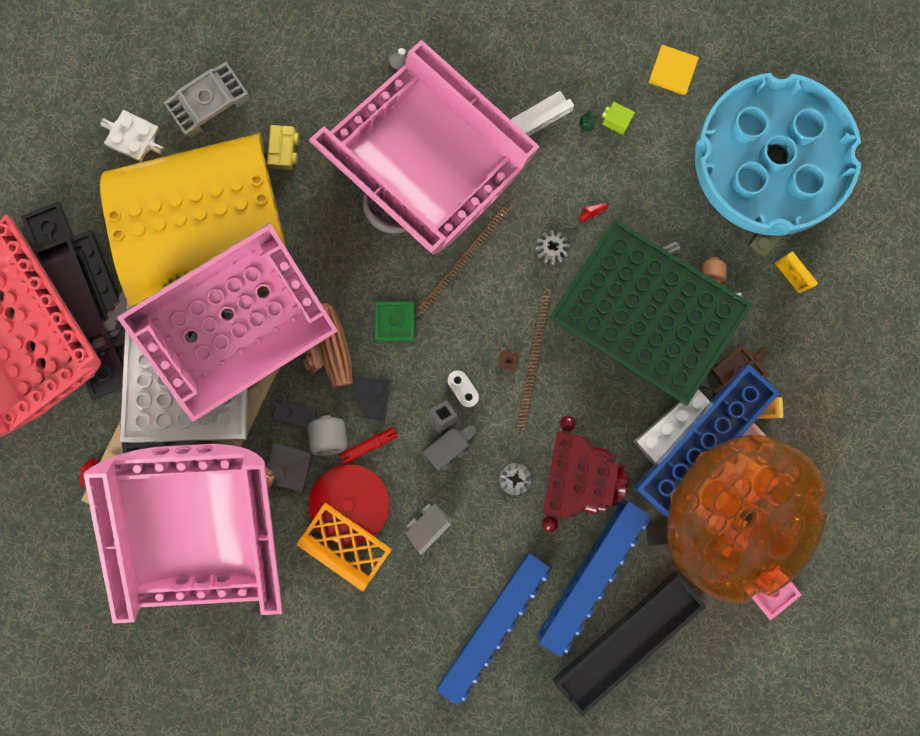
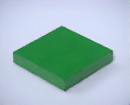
M375 301V341H415V301Z

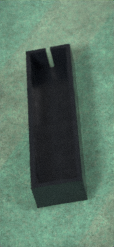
M673 572L553 678L554 684L569 699V702L578 713L584 716L707 606L682 577Z

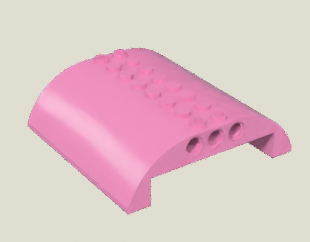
M422 40L408 51L405 65L331 131L326 127H322L309 139L311 144L432 254L439 253L459 237L513 182L540 147Z
M223 444L152 447L111 457L85 471L86 490L113 623L134 622L140 607L259 601L261 615L282 614L265 462L258 454L242 447Z

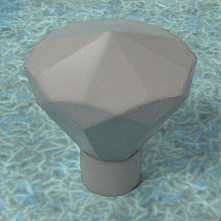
M399 48L398 52L392 54L389 59L391 67L400 70L406 63V50L404 48Z

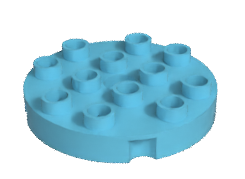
M771 73L760 74L739 82L725 92L704 119L695 145L696 173L700 186L709 202L723 217L733 224L762 235L780 236L795 234L817 225L833 214L847 200L860 174L861 163L855 157V149L861 144V139L856 122L846 105L824 85L797 74H791L786 79H777ZM768 145L781 146L787 153V164H776L771 161L767 154Z

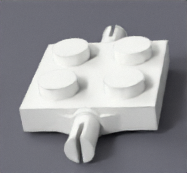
M123 110L115 123L105 118L101 121L100 125L110 130L104 144L138 162H142L150 150L160 155L164 151V147L155 143L159 127Z

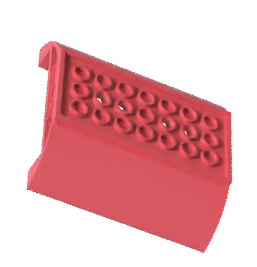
M8 215L0 219V293L1 291L4 292V300L2 301L0 298V437L43 415L92 378L101 364L97 354L13 218ZM11 308L15 310L14 317L10 314ZM32 341H33V342L35 343V345H36L35 351H33V350L31 349V342H32ZM42 358L46 361L45 368L41 365Z

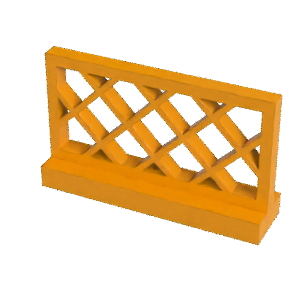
M326 502L296 544L361 591H364L392 550ZM325 510L332 514L334 522H323L322 514ZM338 524H347L350 533L340 535ZM335 525L336 536L326 537L325 526ZM321 527L323 538L316 539L310 535L313 528ZM355 536H364L367 545L357 546ZM351 537L353 547L343 549L341 538ZM337 539L339 549H330L327 540ZM380 547L385 553L382 557L373 558L372 548ZM368 548L370 559L360 560L358 550ZM354 551L356 561H347L344 552ZM371 562L372 572L370 575H367L362 571L361 564Z

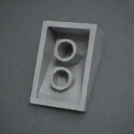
M435 503L432 506L427 504L421 511L423 515L418 520L414 518L406 526L408 528L406 535L421 555L451 525L452 520Z

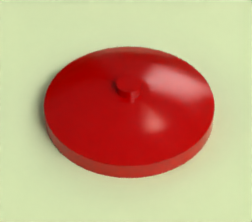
M341 465L328 470L316 481L309 498V513L312 521L326 502L373 536L382 529L389 514V495L384 483L374 472L359 465ZM325 510L322 514L323 522H334L332 514ZM338 524L340 535L350 533L347 524ZM335 525L325 526L326 537L336 536ZM321 527L316 528L317 531L322 535ZM355 536L357 545L366 542L364 536ZM351 537L341 538L342 545H353ZM337 539L329 540L333 543L338 544Z

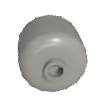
M326 415L308 424L307 432L311 454L328 456L341 453L347 449L345 422L342 419Z

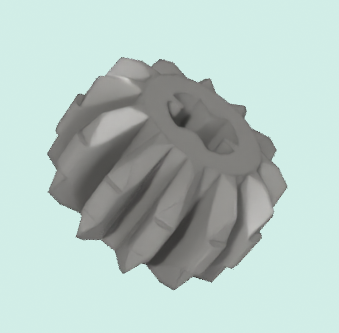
M551 230L549 236L543 233V239L538 238L537 243L539 246H536L535 250L542 251L538 254V258L545 256V264L548 262V259H551V264L555 265V258L561 263L563 261L562 256L567 257L568 253L565 250L569 249L570 246L563 244L567 241V238L560 239L561 232L554 236V232ZM549 244H551L552 246H557L555 251L553 249H548L550 246Z

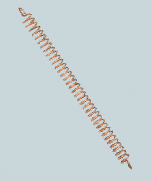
M502 207V210H500V213H497V215H498V214H501V211H503L504 213H506V212L503 210V208H505V207ZM494 220L490 221V224H488V227H485V229H490L489 225L492 226L491 222L496 224Z
M546 289V290H549V289ZM545 290V291H546V290ZM549 290V291H550V290ZM544 291V293H545V291ZM550 292V294H551V292ZM549 295V296H542V298H543V297H550V295ZM543 298V299H544V298ZM541 300V302L550 300ZM542 303V304H548V303ZM540 304V305H541V304ZM548 304V305H549V304ZM541 305V306H542V305ZM540 307V309H541V308H548V307ZM541 309V310H542V309ZM539 311V313L548 311ZM539 314V315H546V314ZM538 315V316H539V315ZM546 315V316H547V315ZM539 316V317H540V316ZM538 318V320H539V319H546V318ZM537 322V324H538V323H546V322ZM537 325V326H544V325ZM536 326V327H537V326ZM544 326V327H545V326ZM537 327V328H538V327ZM536 329V331H537V330H544V329ZM535 333V335H536V334H544V333ZM535 336V337H542V336ZM534 337V338H535V337ZM535 338V339H536V338ZM534 340L533 342L542 340ZM539 343V344H533V346H534V345H542V344H540V343ZM533 347V348H539V349H540V347ZM532 348V349H533V348ZM533 349V350H534V349ZM532 351L531 353L540 351ZM537 354V355H530V356L532 357V356H539V355ZM531 358V359H536V360H538V358ZM530 359V361H532V360ZM529 362V364H530V363H538V362ZM535 365V366H528V367L530 368V367H537V366ZM529 369V370H533V369ZM534 369L533 371H536V369ZM528 370V372H530V371ZM527 373V375H528V374H536V373ZM533 376V377H526V378L528 379V378H535V377ZM534 380L529 381V382H534ZM525 381L527 383V381ZM525 384V386H526V385H533V384ZM531 387V388H524V390H526V389H533V388H532V387ZM530 391V392H523V393H524V394H525V393H532V391ZM523 395V397H524V396H531V395ZM522 399V401L531 399ZM528 402V403H521V404L523 405V404H530V403ZM522 406V407H526V406ZM527 406L526 408H529V406ZM520 407V408H522V407ZM520 410V412H521V411H529V410ZM526 413V414H519V415L521 416V415H528V414ZM525 417V418H518V419H519V420H520V419H527V417ZM518 421V423H519V422H526V421ZM523 424V425H517V427H519V426H526V425H525V424ZM523 428L522 431L525 430V428ZM521 432V435H522V432ZM518 435V436H519V435ZM520 435V436H521V435ZM519 436V437H520V436Z

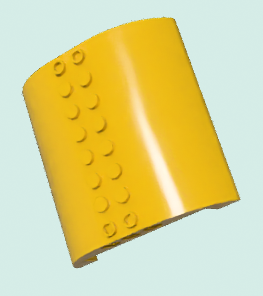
M261 133L102 173L100 193L110 248L120 284L130 307L162 289L163 284L169 285V278L175 281L176 274L182 277L185 271L187 273L268 223L272 225L286 248L264 153L266 152Z

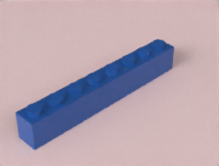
M530 552L526 554L438 684L437 692L458 705L460 700L463 702L470 692L468 688L472 683L474 685L477 683L481 676L479 672L482 667L489 665L493 658L491 654L495 649L499 650L504 642L502 638L505 633H510L516 624L514 620L517 615L521 616L527 608L525 604L529 598L533 599L539 590L537 586L540 581L544 582L549 576L550 572L548 569L550 567Z

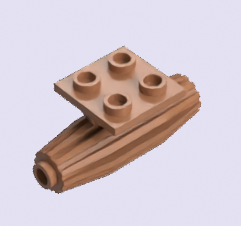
M323 303L321 305L338 331L304 352L306 359H303L306 371L309 370L310 375L315 374L317 370L324 366L333 388L347 386L353 383L351 358L344 331L334 307L329 306L328 303Z

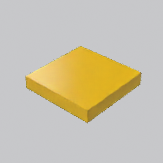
M661 45L648 83L686 95L699 57Z
M793 251L775 262L776 266L798 293L809 290L818 284Z

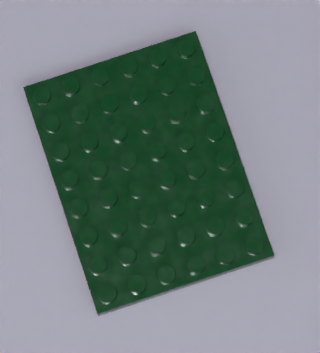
M614 218L549 316V319L681 404L688 406L753 304Z

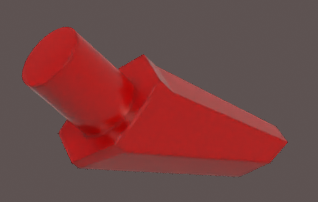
M599 203L583 207L584 212L578 218L584 223L589 217L594 218L609 208V206L605 203Z

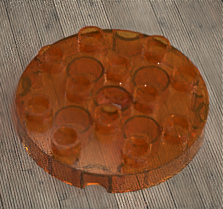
M762 435L736 437L717 445L709 451L701 453L696 463L684 476L679 487L673 491L670 499L671 507L667 524L668 544L671 555L679 570L706 594L730 603L749 602L757 593H764L769 596L785 587L808 564L823 535L827 514L822 511L821 503L827 493L818 468L811 459L798 449L775 438ZM752 513V520L747 526L743 527L745 518Z

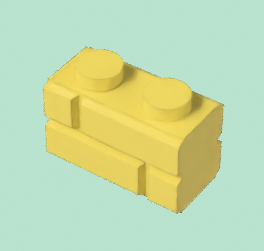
M270 125L267 165L270 169L293 170L294 165H297L298 154L295 153V145H299V133L296 132L294 127Z

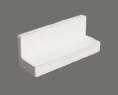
M559 91L512 118L511 121L526 135L530 136L572 112L574 104L571 99L566 101L562 92Z

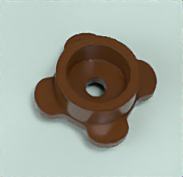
M502 351L498 368L515 372L519 355Z

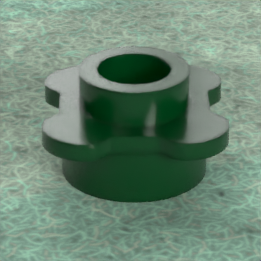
M588 111L587 114L585 113L580 118L579 126L582 133L585 130L592 131L595 126L596 117L592 115L591 111Z

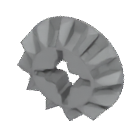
M512 463L502 469L499 482L502 489L508 494L521 495L531 485V474L524 465ZM518 470V477L524 480V482H517L513 488V481L507 478V476H514Z

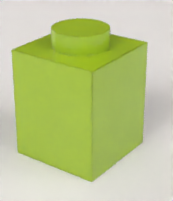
M613 102L611 108L607 106L602 115L605 118L603 125L623 135L635 112Z

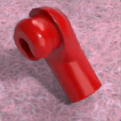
M90 459L80 468V486H86L84 473L98 464V460Z

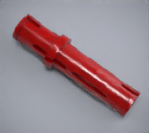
M392 426L379 434L375 433L372 435L373 437L339 453L344 465L376 448L380 449L384 444L398 438L394 427Z

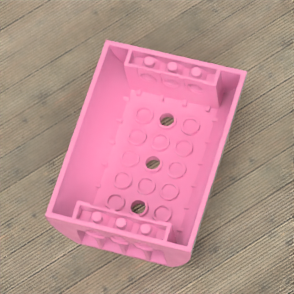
M270 223L117 316V319L192 422L338 331ZM262 286L269 289L268 294L264 297L257 294V290ZM228 308L233 311L231 318L225 319L221 316L224 309ZM188 331H194L197 333V338L189 341L185 338V334Z

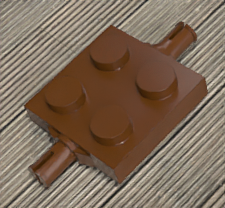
M743 344L739 345L711 370L720 382V385L712 390V393L716 396L735 373L745 365H750L763 378H766L769 373L764 369L760 360L769 353L768 350L765 351L766 348L762 347L754 354Z

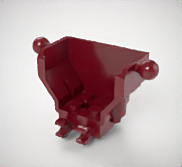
M571 416L561 418L560 427L562 432H557L543 508V514L548 515L543 519L542 527L547 532H554L557 529L558 521L555 518L556 516L569 518L575 517L582 512L598 514L599 511L606 512L608 505H619V500H623L628 491L629 475L625 471V465L615 463L616 455L609 454L608 449L595 447L586 437L570 434V431L576 426L575 419Z

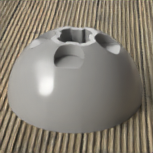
M366 193L364 194L363 208L365 215L376 229L389 234L407 231Z

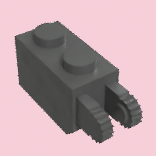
M469 425L461 432H458L456 429H450L423 453L438 471L441 468L445 471L453 464L451 461L456 456L461 458L469 451L467 449L469 446L467 442L473 435L475 436L476 428L474 425Z

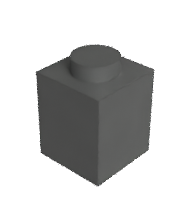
M446 400L429 410L428 420L440 435L456 425L457 414Z

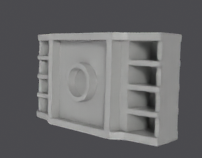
M225 62L186 84L163 103L183 133L192 138L203 131L200 125L233 104L237 108L249 101V97L231 67Z

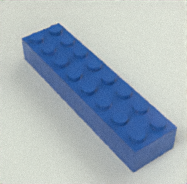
M750 365L742 366L633 488L662 515L669 518L780 392Z
M624 499L620 502L538 632L537 638L541 645L560 657L563 653L566 654L572 646L570 641L574 635H579L583 628L582 622L593 613L594 607L592 606L596 600L599 601L605 593L604 587L615 578L616 568L625 562L628 556L626 552L637 543V535L640 530H644L650 521L648 513Z

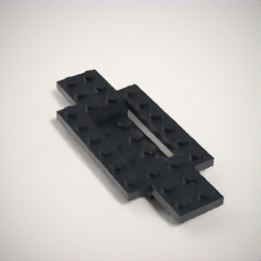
M58 201L21 216L35 256L89 343L100 337L105 339L106 345L94 349L101 361L100 367L94 373L95 375L85 382L91 399L95 400L122 389L124 364L117 348L125 345V328L119 321H115V329H120L116 336H111L110 333L114 332L113 330L108 331V329L104 328L77 256L80 257L103 319L106 321L109 319L107 313L115 309L114 303L117 305L120 302L93 231L89 230L73 236L62 205Z

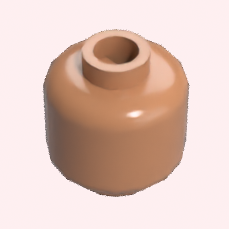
M710 257L701 263L700 272L723 284L726 281L727 265L718 257Z

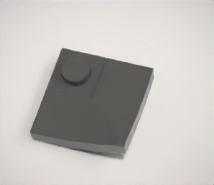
M274 443L267 466L268 469L273 471L272 476L275 477L273 485L303 492L312 454Z

